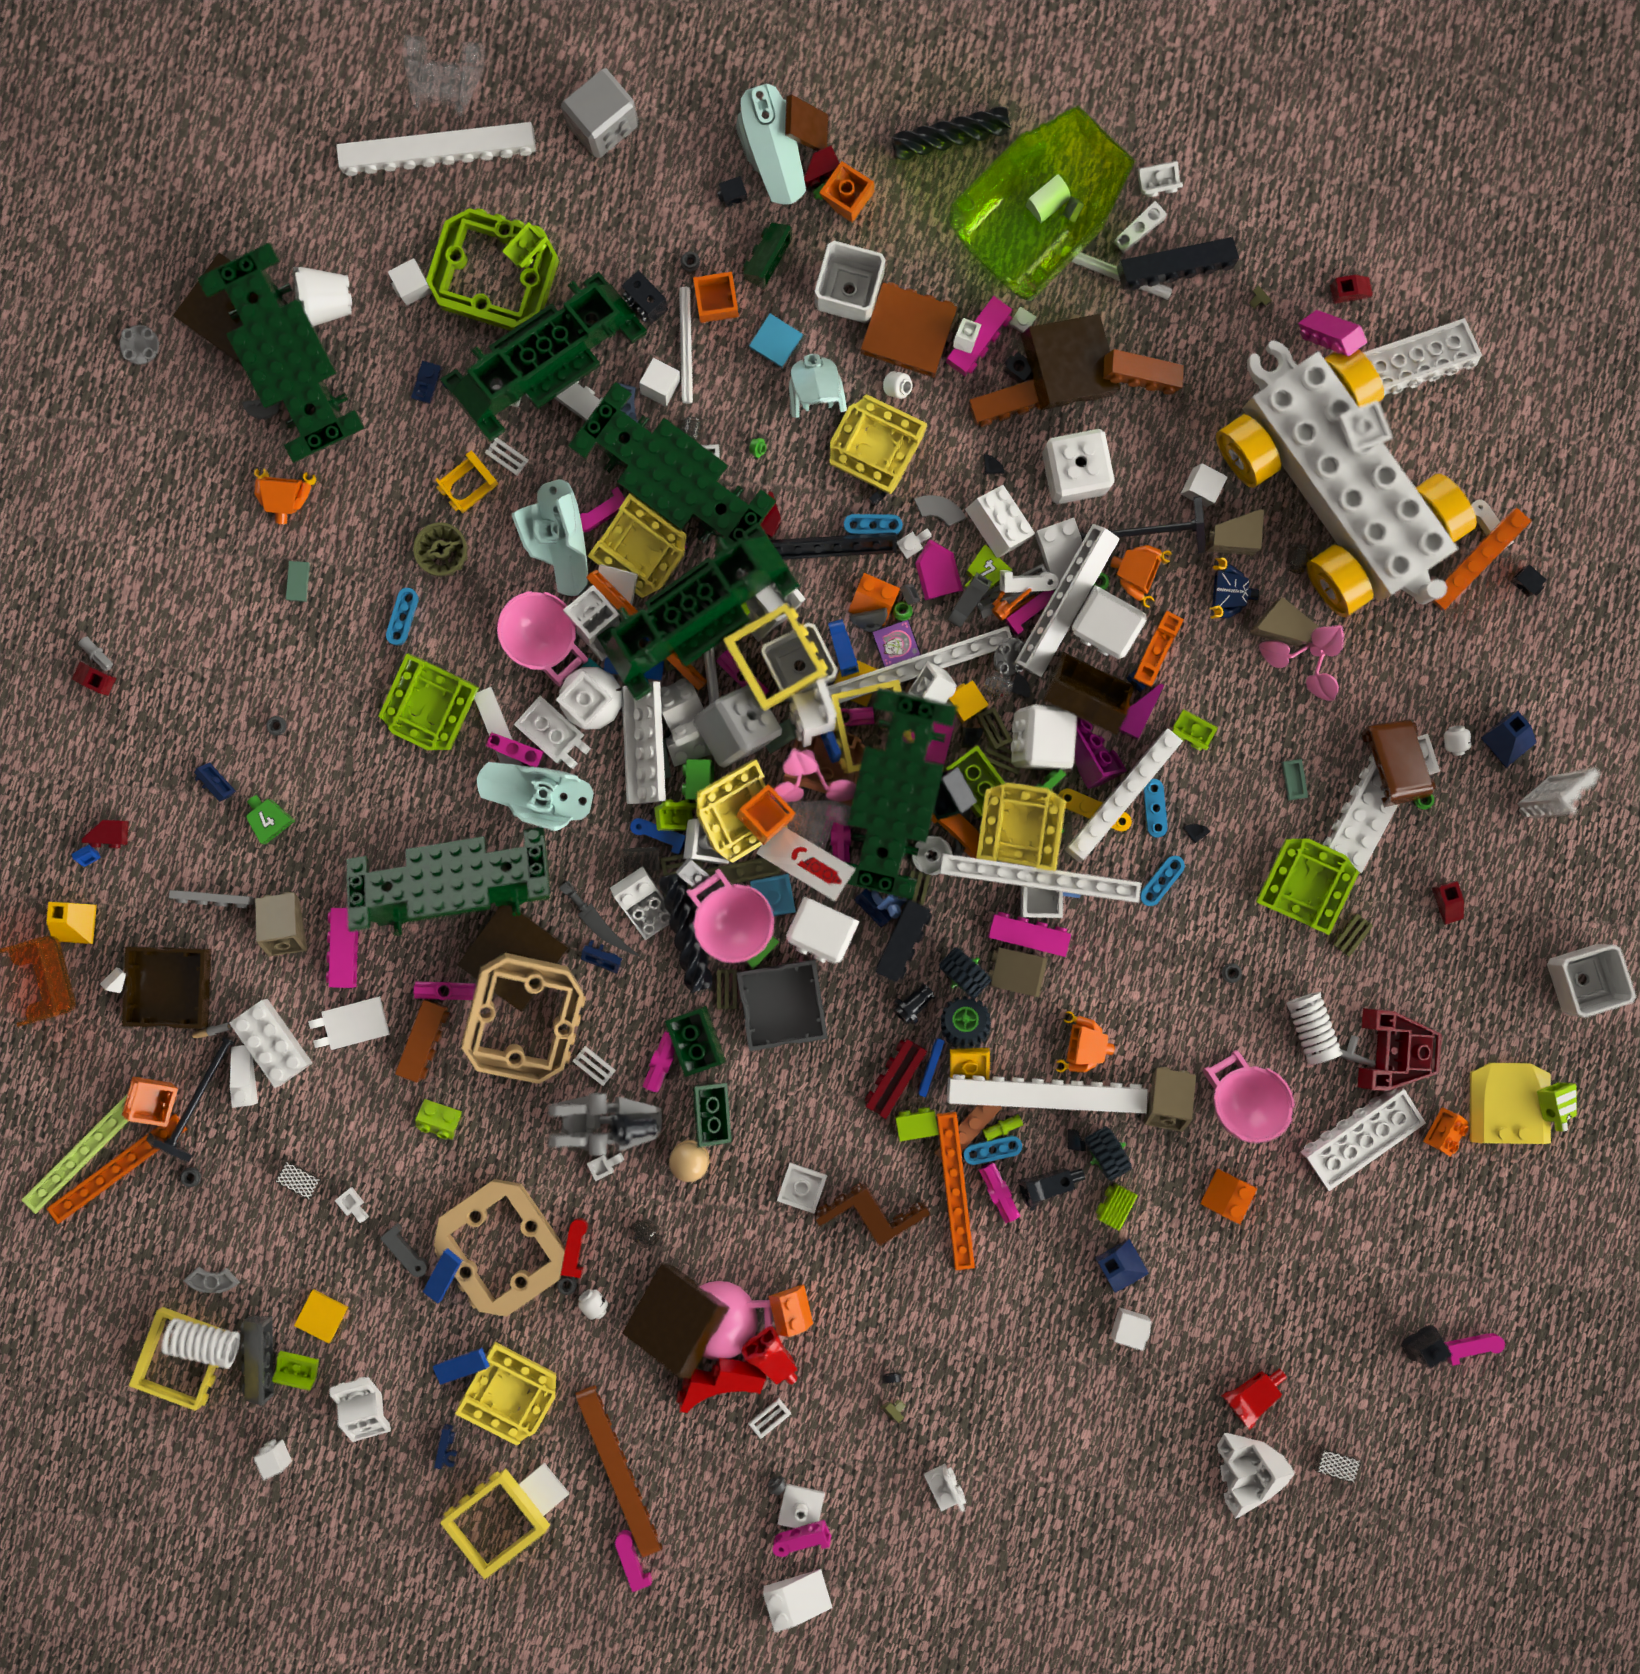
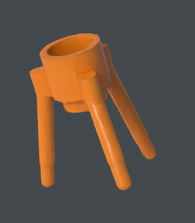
M1027 589L1010 604L1006 600L1001 602L1005 592L1001 591L997 599L992 603L994 606L992 609L993 614L1001 621L1006 620L1011 614L1035 598L1033 595L1015 606L1032 589Z

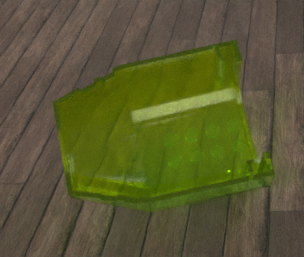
M1077 105L1059 114L1055 119L1038 125L1037 128L1030 132L1022 133L951 204L949 221L963 245L1005 287L1020 298L1032 301L1103 230L1136 161ZM1059 174L1069 189L1070 198L1073 196L1079 199L1084 206L1076 222L1070 221L1062 214L1069 202L1067 201L1045 221L1040 223L1026 207L1027 201L1034 193Z

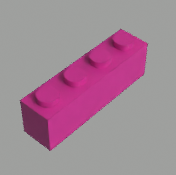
M993 296L974 321L981 324V328L972 352L967 353L954 348L948 356L946 363L964 377L968 372L972 374L978 365L975 362L979 357L984 358L989 351L987 346L991 341L993 343L996 342L1001 334L999 332L1001 327H1007L1013 317L1010 315L1013 309Z
M1315 310L1298 323L1301 329L1300 335L1304 340L1333 350L1338 354L1341 353L1349 356L1367 343L1360 325L1319 310Z
M331 908V912L328 913L330 931L327 934V942L330 943V951L327 952L326 956L327 963H329L326 982L329 983V987L354 988L357 987L358 931L350 932L348 929L347 908Z
M998 912V915L993 914L988 938L1066 957L1071 934L1067 933L1066 928L1056 926L1054 930L1047 928L1048 924L1037 921L1036 925L1028 923L1029 919L1017 917V920L1010 919V914Z

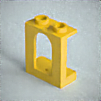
M472 450L466 454L467 459L441 480L435 479L439 484L436 487L443 496L447 494L451 499L449 504L455 511L460 510L462 513L499 484ZM473 467H476L486 482L463 500L455 499L451 494L452 485Z

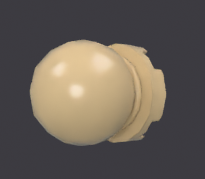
M685 1140L679 1143L673 1149L669 1158V1168L672 1174L678 1180L684 1182H694L702 1178L710 1163L706 1147L697 1148V1141Z

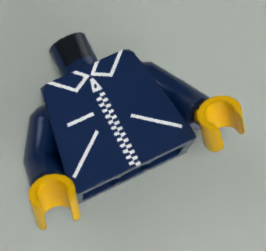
M1215 558L1219 564L1218 566H1213V569L1221 571H1217L1214 577L1212 607L1209 608V610L1212 609L1214 611V615L1210 616V618H1231L1247 606V600H1258L1259 589L1249 588V578H1246L1233 565L1227 563L1225 558Z

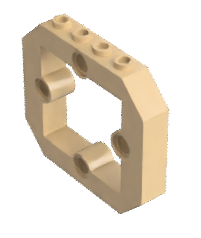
M504 953L480 968L461 1042L462 1050L478 1072L540 1084L564 1070L565 1063H569L571 1057L569 1048L575 1042L576 1033H574L575 1026H579L581 1019L579 1010L580 1007H584L586 996H583L582 988L568 966ZM497 976L524 982L526 990L532 994L540 993L544 986L565 991L559 1016L553 1021L554 1035L547 1060L525 1056L523 1048L518 1044L509 1045L505 1051L479 1046L485 1023L491 1022L495 1017V1006L491 998ZM532 978L540 980L536 985H531L529 981ZM487 1007L490 1009V1012L482 1014L480 1010ZM561 1024L568 1025L566 1030L558 1029ZM517 1053L520 1056L517 1059H511L510 1055Z
M498 1179L490 1181L439 1217L434 1247L436 1248L434 1251L439 1259L448 1248L463 1260L455 1274V1278L458 1280L457 1285L462 1292H466L469 1296L468 1301L474 1309L477 1308L479 1312L507 1317L556 1283L562 1276L561 1270L566 1247L520 1183ZM504 1196H507L523 1220L520 1225L521 1232L527 1237L534 1236L550 1261L531 1274L526 1270L517 1271L511 1278V1288L495 1299L478 1275L476 1264L467 1259L451 1236V1233L466 1223L471 1227L480 1226L487 1219L486 1209ZM473 1211L480 1213V1220H475L472 1217ZM528 1221H533L536 1224L535 1230H530L527 1227ZM462 1267H468L471 1274L469 1276L464 1275ZM517 1277L525 1278L526 1285H519Z

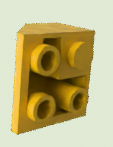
M48 902L46 922L52 941L93 944L97 905Z

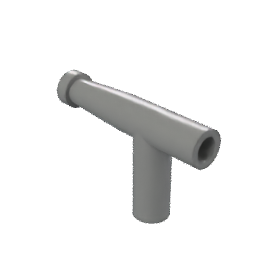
M1351 1035L1347 1051L1340 1049L1343 1054L1338 1057L1373 1068L1375 1060L1354 1054L1359 1037Z

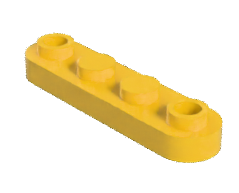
M1068 788L1058 793V796L1063 800L1065 795H1070L1071 800L1066 802L1065 809L1088 819L1103 804L1098 800ZM1124 812L1111 827L1112 829L1122 832L1130 828L1132 823L1131 817ZM1120 818H1123L1125 820L1124 825L1119 824L1118 821Z

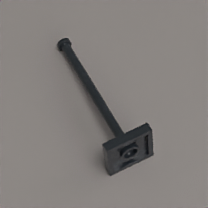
M1202 496L1193 497L1195 519L1191 520V522L1111 530L1110 532L1120 538L1192 530V532L1196 531L1198 553H1206ZM1080 532V535H1081V538H1082V542H1083V540H1084V538L1086 537L1087 533Z
M225 1037L222 1038L221 1041L223 1042L170 1138L165 1140L149 1133L146 1141L151 1146L189 1163L193 1155L186 1149L178 1146L177 1141L229 1046L234 1043Z

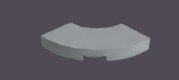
M926 495L914 499L922 517H938L948 527L966 519L962 510L954 502L944 497Z
M198 1267L183 1280L191 1288L203 1293H222L240 1283L228 1268L221 1272L211 1273Z

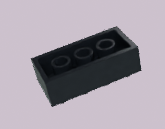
M907 899L908 901L875 968V973L895 982H898L899 978L903 980L907 971V967H905L907 960L911 962L916 952L913 947L916 942L920 943L924 935L922 928L924 924L928 926L932 918L929 907L911 899Z

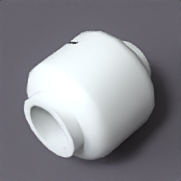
M892 371L886 375L883 389L888 396L903 399L911 392L912 381L908 374Z
M1465 726L1449 727L1444 733L1445 749L1448 752H1452L1454 756L1464 755L1465 751L1469 750L1472 746L1470 731L1465 729Z
M588 1289L581 1294L578 1307L588 1319H600L606 1314L608 1302L598 1290Z

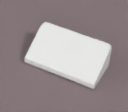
M116 967L100 985L104 990L120 993L126 974Z

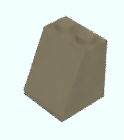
M1259 509L1215 525L1208 532V535L1205 534L1206 552L1241 555L1256 554L1262 548L1264 509Z
M1281 597L1269 607L1249 633L1254 636L1299 647L1312 642L1311 635L1319 626L1285 598Z
M284 892L281 895H265L262 898H256V942L268 957L308 951L300 899L295 892Z
M998 947L997 951H993L991 962H994V968L989 970L988 973L991 978L990 986L1039 997L1048 958Z
M1168 1067L1157 1068L1152 1077L1144 1125L1183 1132L1192 1121L1196 1075L1190 1074L1188 1071H1172Z

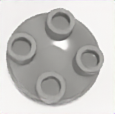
M134 325L122 331L120 350L123 357L129 362L139 365L146 364L156 357L159 350V340L155 332L143 325Z
M1013 637L1004 640L997 647L994 654V666L997 672L1009 676L1024 670L1023 667L1015 663V660L1025 642Z

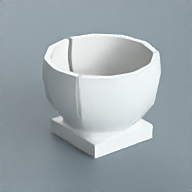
M581 667L567 676L556 701L560 703V708L569 722L585 730L601 729L615 720L622 706V690L616 691V689L621 687L612 674L599 667Z

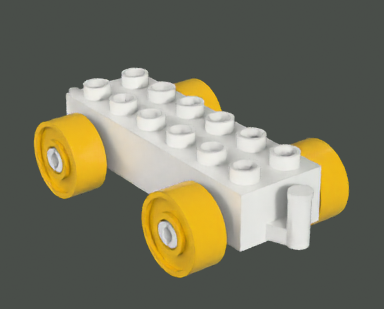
M1273 340L1266 346V351L1277 358L1278 366L1274 371H1266L1261 366L1260 357L1253 353L1247 360V370L1261 391L1255 394L1242 408L1246 414H1242L1216 433V442L1223 458L1232 471L1248 487H1257L1280 471L1282 464L1338 545L1330 546L1306 564L1308 576L1324 602L1336 614L1346 618L1371 601L1373 595L1379 602L1400 589L1414 597L1415 601L1419 604H1426L1443 597L1447 591L1445 582L1443 580L1430 581L1428 570L1455 552L1458 548L1454 543L1475 529V513L1461 489L1443 474H1434L1417 487H1414L1384 443L1352 454L1338 416L1376 400L1380 402L1383 399V384L1371 361L1359 349L1349 356L1341 353L1338 354L1334 351L1325 358L1318 351L1297 365L1292 360L1289 350L1282 343Z

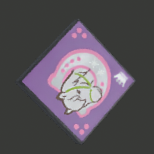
M909 619L871 632L883 667L921 655Z

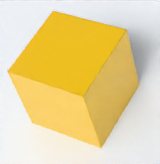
M973 680L966 685L963 683L956 687L953 696L947 700L949 704L958 706L956 715L961 723H964L989 705Z

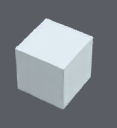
M414 258L388 271L393 281L391 285L394 291L407 306L432 293Z
M653 358L639 382L640 394L667 406L680 382V371Z
M1201 463L1192 469L1181 495L1193 501V497L1202 496V505L1208 507L1215 504L1227 480V476Z
M1119 1307L1111 1337L1116 1343L1143 1351L1150 1335L1152 1321L1146 1315Z

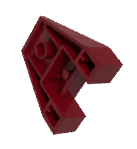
M1363 1008L1362 1028L1378 1030L1375 1068L1359 1067L1357 1087L1389 1091L1439 1074L1441 1033L1395 1011ZM1434 1035H1436L1434 1071L1432 1072Z

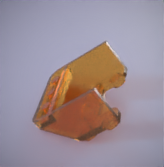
M43 936L0 949V953H9L11 961L15 965L33 964L42 1001L32 1003L27 1007V1020L16 1023L17 1027L56 1018L74 1010L76 1000L61 944L57 937Z

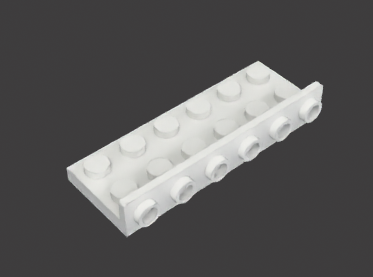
M1465 318L1363 352L1380 376L1384 388V396L1389 393H1400L1409 386L1415 388L1427 380L1430 382L1435 381L1445 374L1453 375L1465 367L1466 369H1471L1478 364L1482 356Z
M649 682L653 690L638 701L633 698L627 686L621 688L627 804L666 801L660 682Z
M1372 753L1368 759L1371 761L1368 768L1365 767L1360 773L1359 778H1361L1359 785H1355L1350 792L1352 798L1341 809L1343 814L1340 820L1337 819L1331 828L1333 830L1331 837H1327L1323 842L1324 846L1346 855L1359 873L1363 872L1398 804L1385 808L1383 806L1381 798L1385 797L1384 790L1381 791L1380 788L1382 782Z
M1593 768L1549 776L1517 803L1520 807L1519 811L1524 817H1529L1530 819L1574 814L1576 809L1570 802L1579 798L1581 795L1579 792L1584 788L1588 789L1596 783L1595 779L1600 774Z
M1398 1087L1385 1091L1379 1097L1372 1098L1365 1107L1356 1109L1351 1117L1339 1121L1331 1131L1323 1132L1315 1142L1306 1144L1301 1154L1308 1160L1325 1188L1330 1191L1426 1124L1405 1089Z

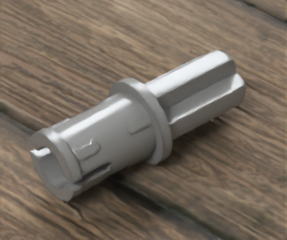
M84 637L79 641L78 645L89 655L90 660H94L104 671L111 669L113 663L103 653L102 648H98L89 637Z

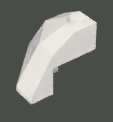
M1225 1433L1217 1445L1218 1453L1224 1459V1465H1220L1222 1481H1227L1228 1492L1224 1493V1499L1235 1518L1271 1499L1289 1483L1294 1475V1471L1285 1457L1264 1442Z

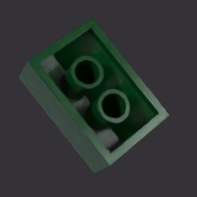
M771 222L769 228H764L760 244L754 246L750 262L746 261L742 268L745 280L763 290L765 289L792 241V227L789 225Z
M707 1006L665 1021L685 1077L726 1062Z
M714 1082L694 1086L693 1099L697 1148L731 1143L727 1083Z

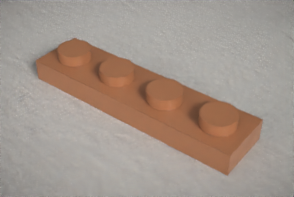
M977 1105L958 1125L961 1153L1002 1109L1001 1106ZM939 1146L934 1153L942 1160Z

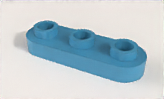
M851 514L844 520V529L850 535L894 532L897 535L901 532L903 526L901 518L897 515ZM856 522L857 527L851 528L850 523ZM871 522L877 524L875 529L870 528L869 524ZM892 522L895 523L896 528H889V524Z
M404 588L398 593L387 628L386 638L389 643L395 646H400L407 640L419 601L418 594L411 588ZM408 595L412 596V600L410 602H406L405 600L406 596ZM401 614H406L404 621L400 620ZM397 632L401 635L399 639L394 638V634Z
M1151 779L1143 789L1146 826L1150 836L1159 838L1164 836L1168 829L1164 786L1160 780ZM1152 785L1157 786L1156 792L1151 791ZM1153 805L1159 806L1158 812L1153 810ZM1156 824H1159L1161 826V830L1159 832L1156 831L1154 828Z
M1168 857L1141 890L1140 901L1144 905H1156L1184 871L1185 863L1181 857ZM1172 862L1177 863L1176 869L1170 867ZM1160 877H1163L1165 879V883L1163 885H1160L1158 882V879ZM1149 892L1153 895L1151 900L1146 898V894Z
M1010 1135L990 1141L974 1143L964 1149L963 1156L966 1162L971 1165L1016 1156L1021 1152L1022 1142L1018 1137ZM1010 1142L1015 1143L1013 1149L1008 1148ZM991 1146L996 1147L995 1153L989 1152ZM973 1150L977 1152L974 1158L969 1155Z

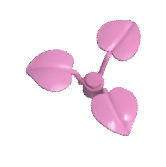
M1341 625L1315 629L1311 635L1312 643H1308L1293 654H1289V646L1280 641H1264L1258 645L1265 660L1276 668L1286 667L1289 663V658H1294L1310 648L1311 654L1319 656L1315 675H1310L1306 679L1307 688L1312 694L1327 701L1335 700L1339 689L1336 679L1326 673L1319 674V670L1325 654L1336 656L1343 648L1344 635Z
M793 749L783 765V770L789 775L798 776L797 782L794 785L790 782H784L774 788V791L786 803L796 802L804 795V790L799 788L802 774H811L816 771L825 790H827L826 797L832 801L842 802L854 798L856 784L847 780H838L828 786L819 769V764L815 761L814 752L811 750L799 752Z

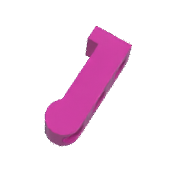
M618 487L611 490L614 495L590 512L580 514L583 532H590L618 514L619 508L625 500Z
M1053 590L1043 591L1006 618L1005 622L1016 636L1024 631L1021 625L1047 606L1054 593Z
M492 732L485 745L532 767L539 766L544 754L541 750Z
M1494 1333L1445 1342L1453 1355L1447 1359V1362L1452 1366L1460 1364L1459 1358L1490 1351L1500 1353L1505 1347L1504 1340Z
M820 1520L781 1532L775 1536L773 1553L778 1557H785L789 1552L819 1544L822 1549L828 1548L831 1541L830 1531L825 1521Z
M622 1530L617 1535L615 1546L631 1590L635 1592L650 1586L652 1577L650 1572L643 1573L633 1546L634 1537L632 1533L628 1530Z

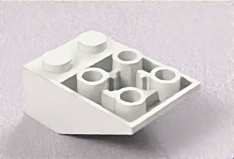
M643 866L610 887L614 898L645 940L669 925L671 914L665 909V898Z

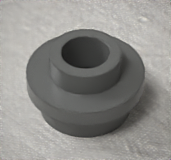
M686 252L681 257V266L684 270L693 272L699 268L700 258L695 252ZM693 259L694 264L688 265L687 261Z
M273 716L267 721L266 728L270 734L279 736L286 731L287 724L282 717ZM276 722L280 724V728L277 730L274 729Z
M1229 963L1222 969V977L1226 982L1235 983L1242 976L1241 968L1237 964ZM1230 969H1233L1235 971V975L1233 977H1230L1228 975V971Z
M194 1167L184 1169L180 1177L182 1184L186 1187L198 1185L201 1180L200 1171ZM190 1173L194 1175L193 1181L188 1179Z
M563 1275L557 1282V1289L563 1295H570L577 1288V1281L574 1277ZM565 1281L570 1282V1288H565L563 1283Z
M775 1476L768 1483V1492L776 1496L781 1494L786 1488V1482L782 1476Z

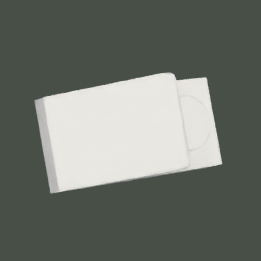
M963 318L955 336L953 347L971 353L981 324Z

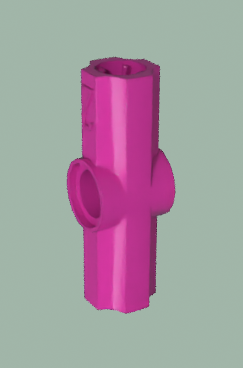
M726 650L716 662L741 687L748 685L747 680H738L737 676L741 670L731 652ZM755 677L766 696L770 691Z
M873 707L841 709V714L847 713L850 715V719L847 723H844V727L874 724Z
M832 807V853L839 860L850 863L849 846H851V833L848 825L849 810L848 807Z
M415 981L414 998L472 1000L476 983ZM444 985L449 988L448 996H444L441 993V988Z
M667 1031L662 1035L658 1049L653 1054L649 1064L650 1069L642 1086L657 1093L674 1059L675 1048Z
M994 1162L979 1168L987 1186V1191L994 1205L996 1204L1003 1221L1008 1223L1020 1217L1011 1198L1012 1194L1005 1180H1002Z

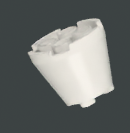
M293 267L295 299L300 300L313 327L352 314L351 293H348V275L305 267Z

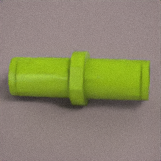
M1016 1114L1004 1121L999 1120L998 1124L982 1131L986 1140L990 1141L998 1136H1005L1011 1130L1023 1126V1122L1019 1114Z

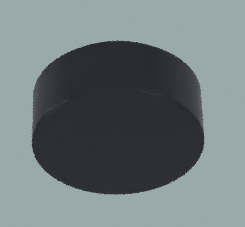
M887 1373L881 1376L882 1383L884 1384L902 1381L900 1373Z

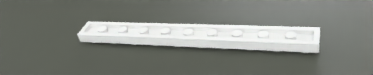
M1009 626L827 686L829 694L832 695L894 680H899L900 683L917 678L927 661L944 669L995 652L997 647L1004 640L1012 638ZM873 692L838 699L839 704Z
M948 854L942 855L940 874L1135 903H1139L1141 889L1140 882L1058 870L1050 871L1030 866Z

